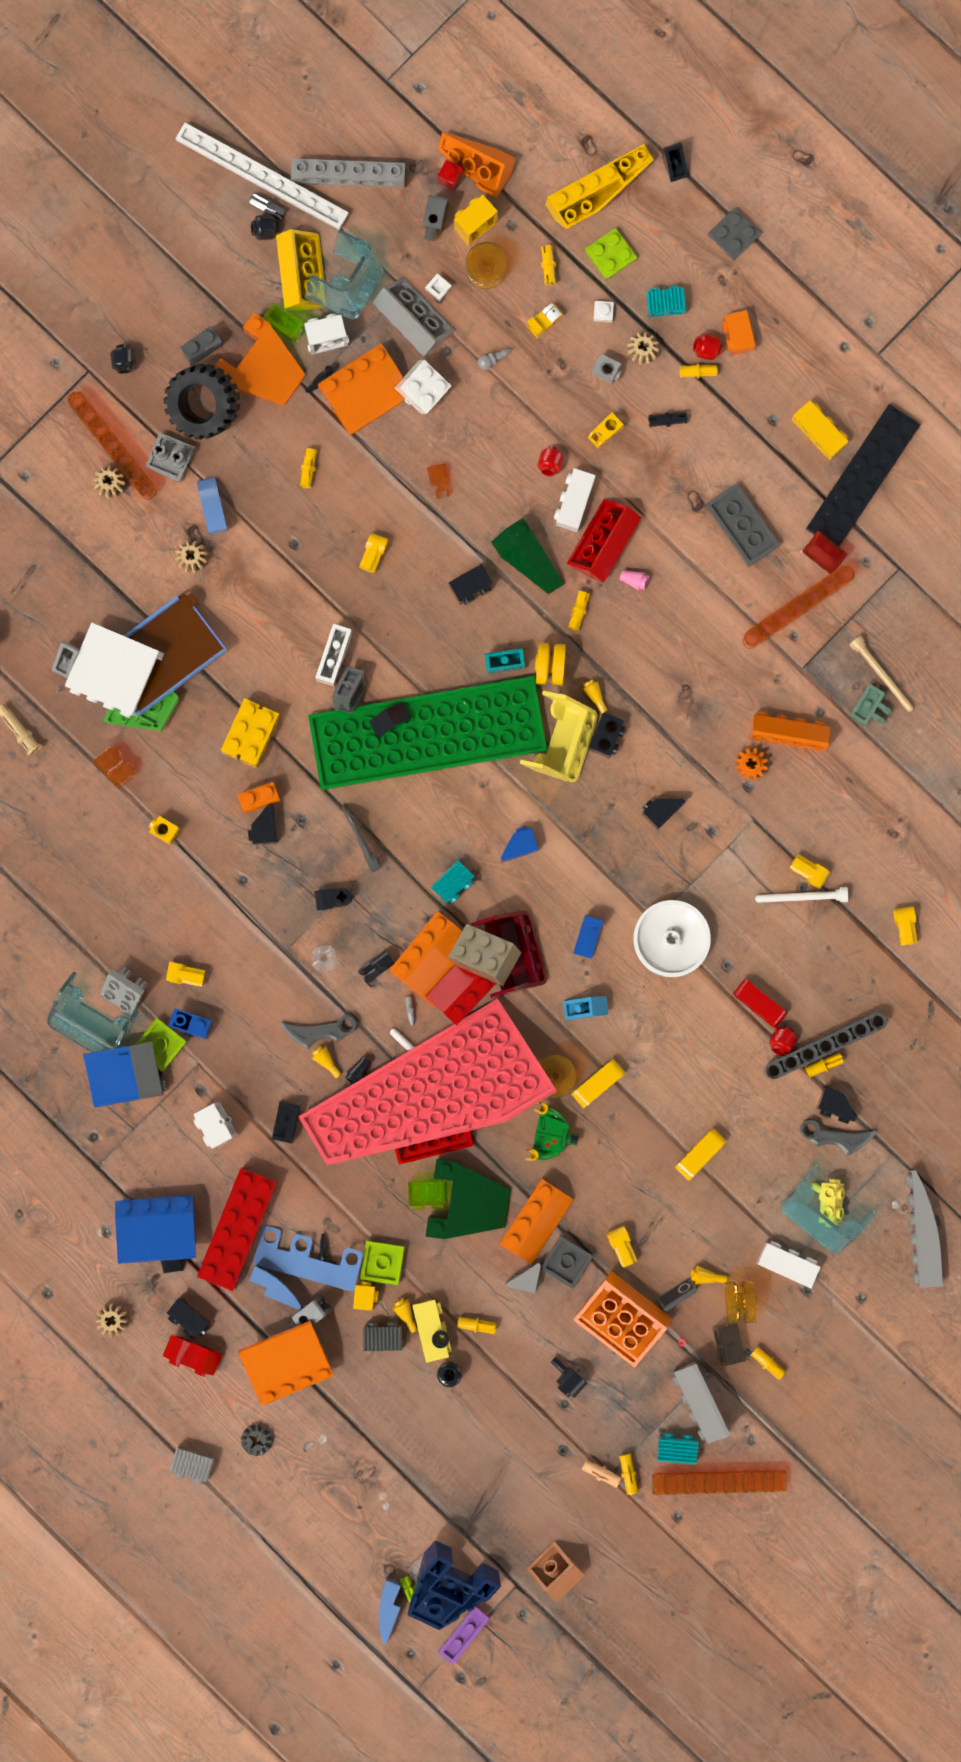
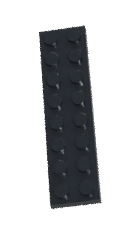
M888 404L805 530L837 550L921 424Z

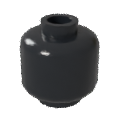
M258 215L251 221V234L257 240H272L275 238L276 233H279V222L275 221L272 215Z
M120 344L111 351L112 368L119 374L132 372V369L136 366L134 350L127 347L126 344Z
M446 1361L439 1366L437 1379L440 1384L445 1387H454L461 1381L462 1370L457 1363Z

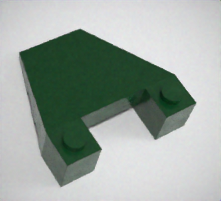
M436 1159L434 1179L453 1181L448 1219L428 1217L425 1237L449 1239L505 1228L510 1189L457 1162Z

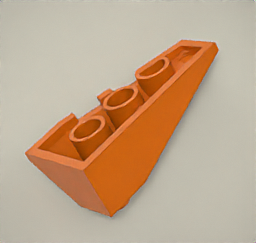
M442 132L438 150L452 163L462 167L463 174L467 178L470 177L481 191L495 198L498 197L512 175L516 158L499 149L447 132Z

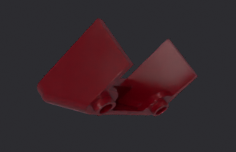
M527 911L495 915L471 923L473 927L484 925L485 932L513 943L521 951L503 986L499 984L501 991L490 994L491 998L538 987L547 982V974L533 921Z

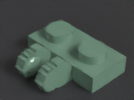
M868 684L849 717L863 726L867 725L870 718L884 725L886 723L884 718L874 712L878 708L885 714L890 715L892 713L891 709L880 703L886 693Z

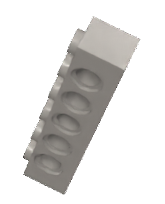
M292 159L291 180L296 184L405 188V163Z

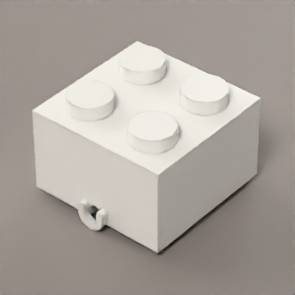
M329 314L324 319L313 318L308 320V323H304L309 343L307 346L311 355L346 347L350 343L348 335L346 336L341 314Z
M419 360L395 386V389L405 398L404 401L408 405H412L421 414H427L448 391L451 385L425 360Z
M221 1102L213 1103L193 1114L195 1117L193 1121L196 1127L201 1129L205 1135L203 1140L207 1147L210 1146L211 1149L217 1148L238 1137L231 1123L232 1118L226 1114Z

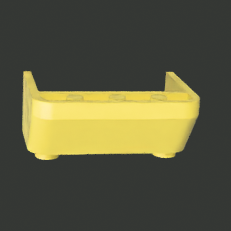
M543 691L542 695L553 700L550 710L552 716L557 719L547 753L537 754L533 762L520 760V764L557 779L575 782L579 778L597 723V713L592 708L567 695Z

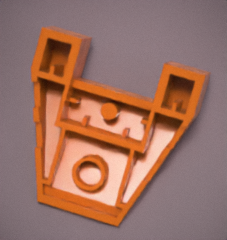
M253 312L243 326V330L246 335L256 341L237 368L220 358L214 368L220 367L224 370V375L229 374L232 377L231 383H236L237 385L235 391L285 406L306 375L270 323Z

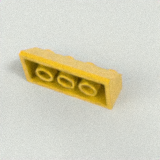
M290 229L276 235L284 308L303 311L328 307L319 234Z

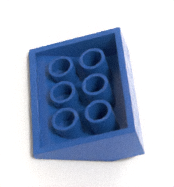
M193 1195L115 1201L118 1264L196 1258V1224Z

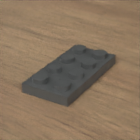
M737 483L705 505L748 567L780 547V543Z

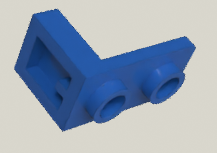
M584 916L574 954L589 959L592 958L603 924L602 920Z

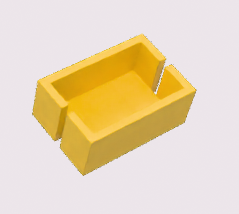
M244 698L221 748V752L236 760L241 755V762L258 768L280 719V714L265 707L261 710L259 704Z

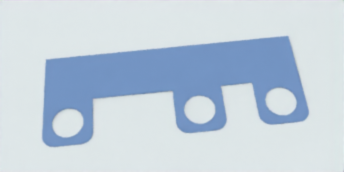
M270 1226L262 1228L253 1261L254 1265L344 1290L354 1291L363 1257L361 1251L346 1248L343 1252L340 1266L309 1258L312 1245L310 1237L296 1234L293 1237L290 1251L287 1252L277 1249L281 1236L279 1229ZM269 1230L274 1231L276 1234V1240L272 1243H268L264 1239V1234ZM304 1239L307 1242V1249L300 1252L296 1249L295 1243L297 1240ZM355 1253L357 1255L358 1261L355 1265L347 1264V1254Z

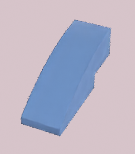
M215 477L198 481V491L209 535L228 531Z
M257 1265L254 1267L249 1281L266 1287L265 1296L298 1310L302 1308V1304L296 1295L278 1277Z
M386 1578L382 1590L379 1609L380 1634L383 1644H387L401 1608V1604L395 1602L401 1583Z

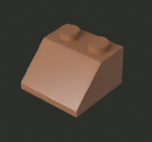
M555 1541L526 1568L542 1589L556 1602L585 1576L576 1563Z

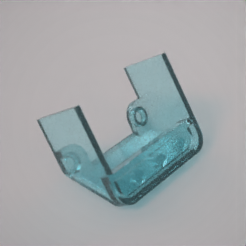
M339 230L333 253L358 265L349 279L342 276H334L330 282L311 275L305 298L347 318L356 319L360 317L382 281L384 270L368 242Z
M73 972L59 989L48 1015L47 1024L50 1028L89 1052L121 1047L132 1030L139 1011L136 1010L130 1018L118 1016L112 1021L82 1002V991L72 985L77 973Z
M812 1163L783 1199L780 1209L786 1217L829 1252L838 1254L859 1236L876 1212L869 1210L860 1223L855 1220H846L840 1227L835 1225L810 1204L815 1195V1190L807 1180L818 1168L816 1163Z

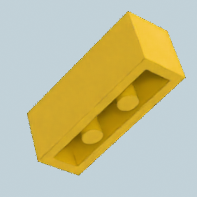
M809 400L793 415L791 420L831 460L847 446L849 442L847 440L848 437L842 430L838 431L834 426V421L829 416L825 417L823 415L822 409L817 403H812Z

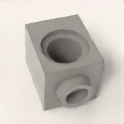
M600 354L591 375L612 385L614 380L618 381L622 370H620L621 363ZM609 366L613 369V372L607 374L603 371V368Z

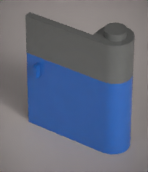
M152 1041L83 1054L94 1108L164 1095L163 1091H167L165 1080H161V1077H159Z

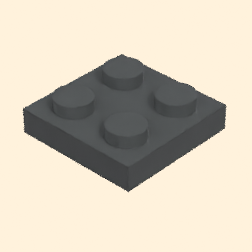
M734 207L708 233V236L735 261L761 236V233Z
M559 1236L540 1269L574 1289L593 1255Z

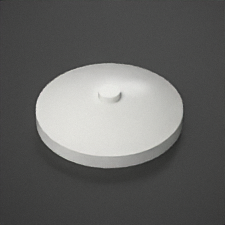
M677 900L662 901L649 907L637 921L633 935L634 949L641 963L651 972L664 977H680L694 971L705 960L711 942L710 929L704 916L692 905Z

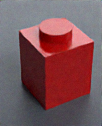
M445 160L437 175L438 183L455 191L463 175V168Z

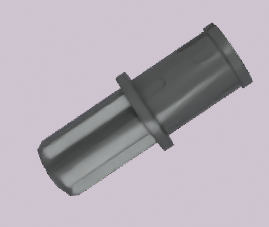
M253 193L250 197L249 203L263 210L264 214L268 213L280 221L283 219V214L286 213V210L273 204L272 200L268 201L256 193Z

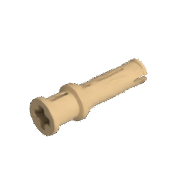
M6 703L0 705V716L17 737L18 744H22L29 757L36 754L42 748V745L38 744L32 737L31 731L23 727Z

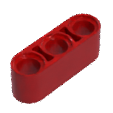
M746 979L732 993L739 1001L775 1029L788 1014Z

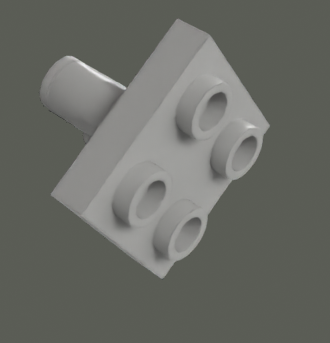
M159 433L145 468L180 483L195 447Z
M122 967L119 972L112 969L106 978L100 995L107 1001L117 1005L122 1011L132 1015L145 991L144 989L147 987V982L143 981L141 984L143 980L141 978H138L135 983L128 980L132 974L130 970L124 973L127 969L125 967Z

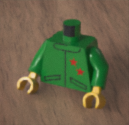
M539 1102L541 1104L540 1110L534 1109L540 1115L533 1148L526 1149V1151L531 1153L530 1158H525L527 1161L552 1159L559 1156L561 1151H564L565 1144L577 1146L579 1135L568 1132L569 1124H567V1119L557 1109L547 1106L543 1102Z

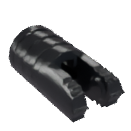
M384 950L360 968L358 973L363 976L366 975L364 981L370 983L395 963Z

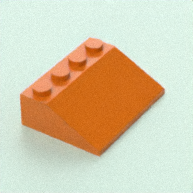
M382 343L318 384L319 391L349 436L405 400L395 389V386L403 377Z
M437 911L390 968L389 972L435 1008L425 996L455 965L448 956L462 930Z
M611 1271L573 1320L635 1368L667 1330L673 1318Z
M311 1321L238 1350V1354L261 1406L334 1376L330 1361Z

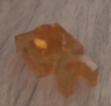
M446 464L427 467L431 487L437 486L435 491L436 498L440 499V491H445L447 497H449V488L445 486V484L450 483Z

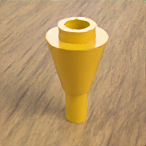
M591 679L584 683V688L581 690L597 705L600 713L608 711L602 700L598 680L594 682Z
M320 1045L312 1052V1059L328 1069L335 1078L342 1074L334 1065V1061L326 1046L322 1048Z
M696 1266L691 1271L690 1278L694 1285L727 1282V1276L715 1274L699 1266Z
M400 1298L393 1303V1311L407 1324L411 1333L416 1332L418 1329L413 1321L409 1299Z

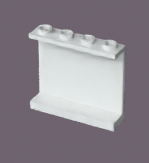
M91 622L65 686L71 688L70 693L80 696L81 693L87 695L86 699L96 704L97 701H101L104 703L103 707L112 711L114 708L121 710V715L128 718L131 715L138 717L139 714L135 712V709L156 660H162L164 653Z

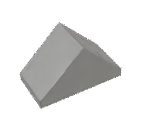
M62 641L52 671L68 679L80 650Z
M539 1262L506 1282V1285L510 1288L535 1293L541 1267Z

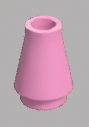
M623 569L620 581L640 591L646 589L649 576L644 572Z

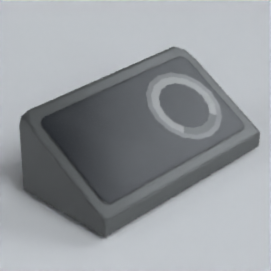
M687 1278L659 1296L657 1300L664 1311L667 1312L698 1292L693 1282Z

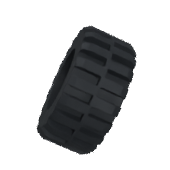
M211 364L190 366L179 371L175 377L171 378L169 381L170 386L165 389L164 393L167 394V397L164 398V404H167V408L164 409L165 413L170 415L171 419H169L171 425L176 424V430L179 433L184 431L186 437L191 438L194 436L195 439L199 440L212 438L228 429L237 418L235 413L240 409V405L237 404V401L240 400V394L235 392L237 385L236 383H231L232 377L229 374L224 375V370L220 367L215 369L214 365ZM193 385H204L213 393L216 400V410L211 418H200L191 410L188 403V393Z

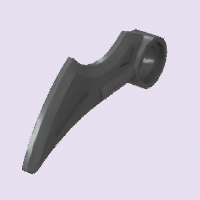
M342 804V810L357 837L356 840L371 872L373 873L381 869L347 806Z
M349 1015L342 1016L336 1023L314 1026L280 1023L284 1031L294 1041L307 1049L320 1039H332L339 1042L357 1028L356 1020ZM346 1019L352 1022V1028L348 1031L344 1030L341 1026L342 1022Z
M806 1120L800 1126L801 1135L809 1139L817 1147L825 1144L836 1145L844 1151L846 1156L861 1149L876 1134V1130L853 1133L820 1128L819 1124L813 1120ZM808 1124H812L815 1127V1132L812 1135L805 1133V1126Z

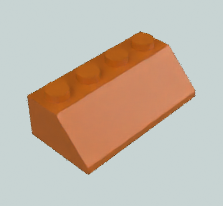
M758 712V715H753L749 739L825 752L829 747L830 727L825 726L826 723L823 722L810 724L805 719L796 718L795 721L788 720L786 716L777 715L774 718L769 717L768 713Z
M541 1178L499 1244L532 1265L574 1199Z

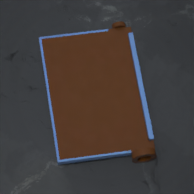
M189 589L180 596L174 597L124 635V637L164 653L162 660H156L135 709L140 716L228 651L197 611L196 607L200 604Z

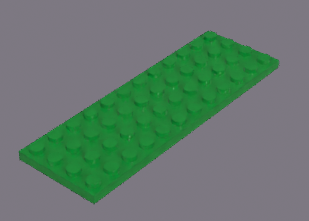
M534 676L355 707L352 714L335 710L308 715L321 791L547 752ZM402 702L412 719L378 738L369 721L384 709Z

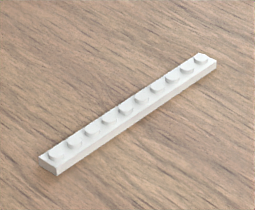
M184 123L175 138L177 142L339 231L349 215L347 211L187 123Z

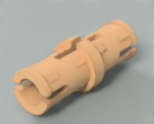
M586 1459L581 1469L597 1477L596 1480H602L615 1488L621 1480V1476L607 1470L605 1466L601 1467L589 1459Z

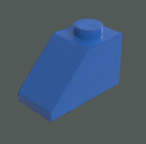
M527 826L516 829V833H513L501 856L502 863L538 852L539 849L532 828L527 829Z

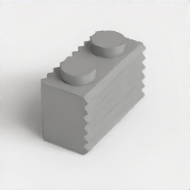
M177 1447L169 1471L173 1472V1476L179 1478L188 1476L192 1478L191 1481L203 1484V1481L207 1482L215 1458Z

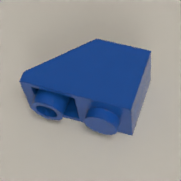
M174 1008L168 1026L207 1040L213 1021Z

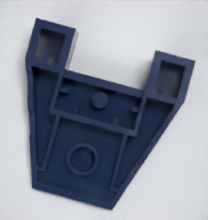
M435 1540L423 1554L408 1609V1616L441 1630L459 1619V1615L468 1610L470 1612L475 1609V1605L482 1601L485 1603L491 1599L501 1587L499 1571L482 1563L472 1576L452 1567L451 1547Z

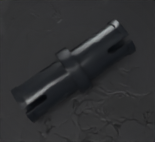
M684 411L648 415L649 428L687 424V413Z

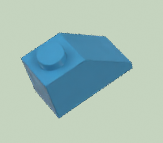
M607 996L563 1001L565 1020L609 1015Z

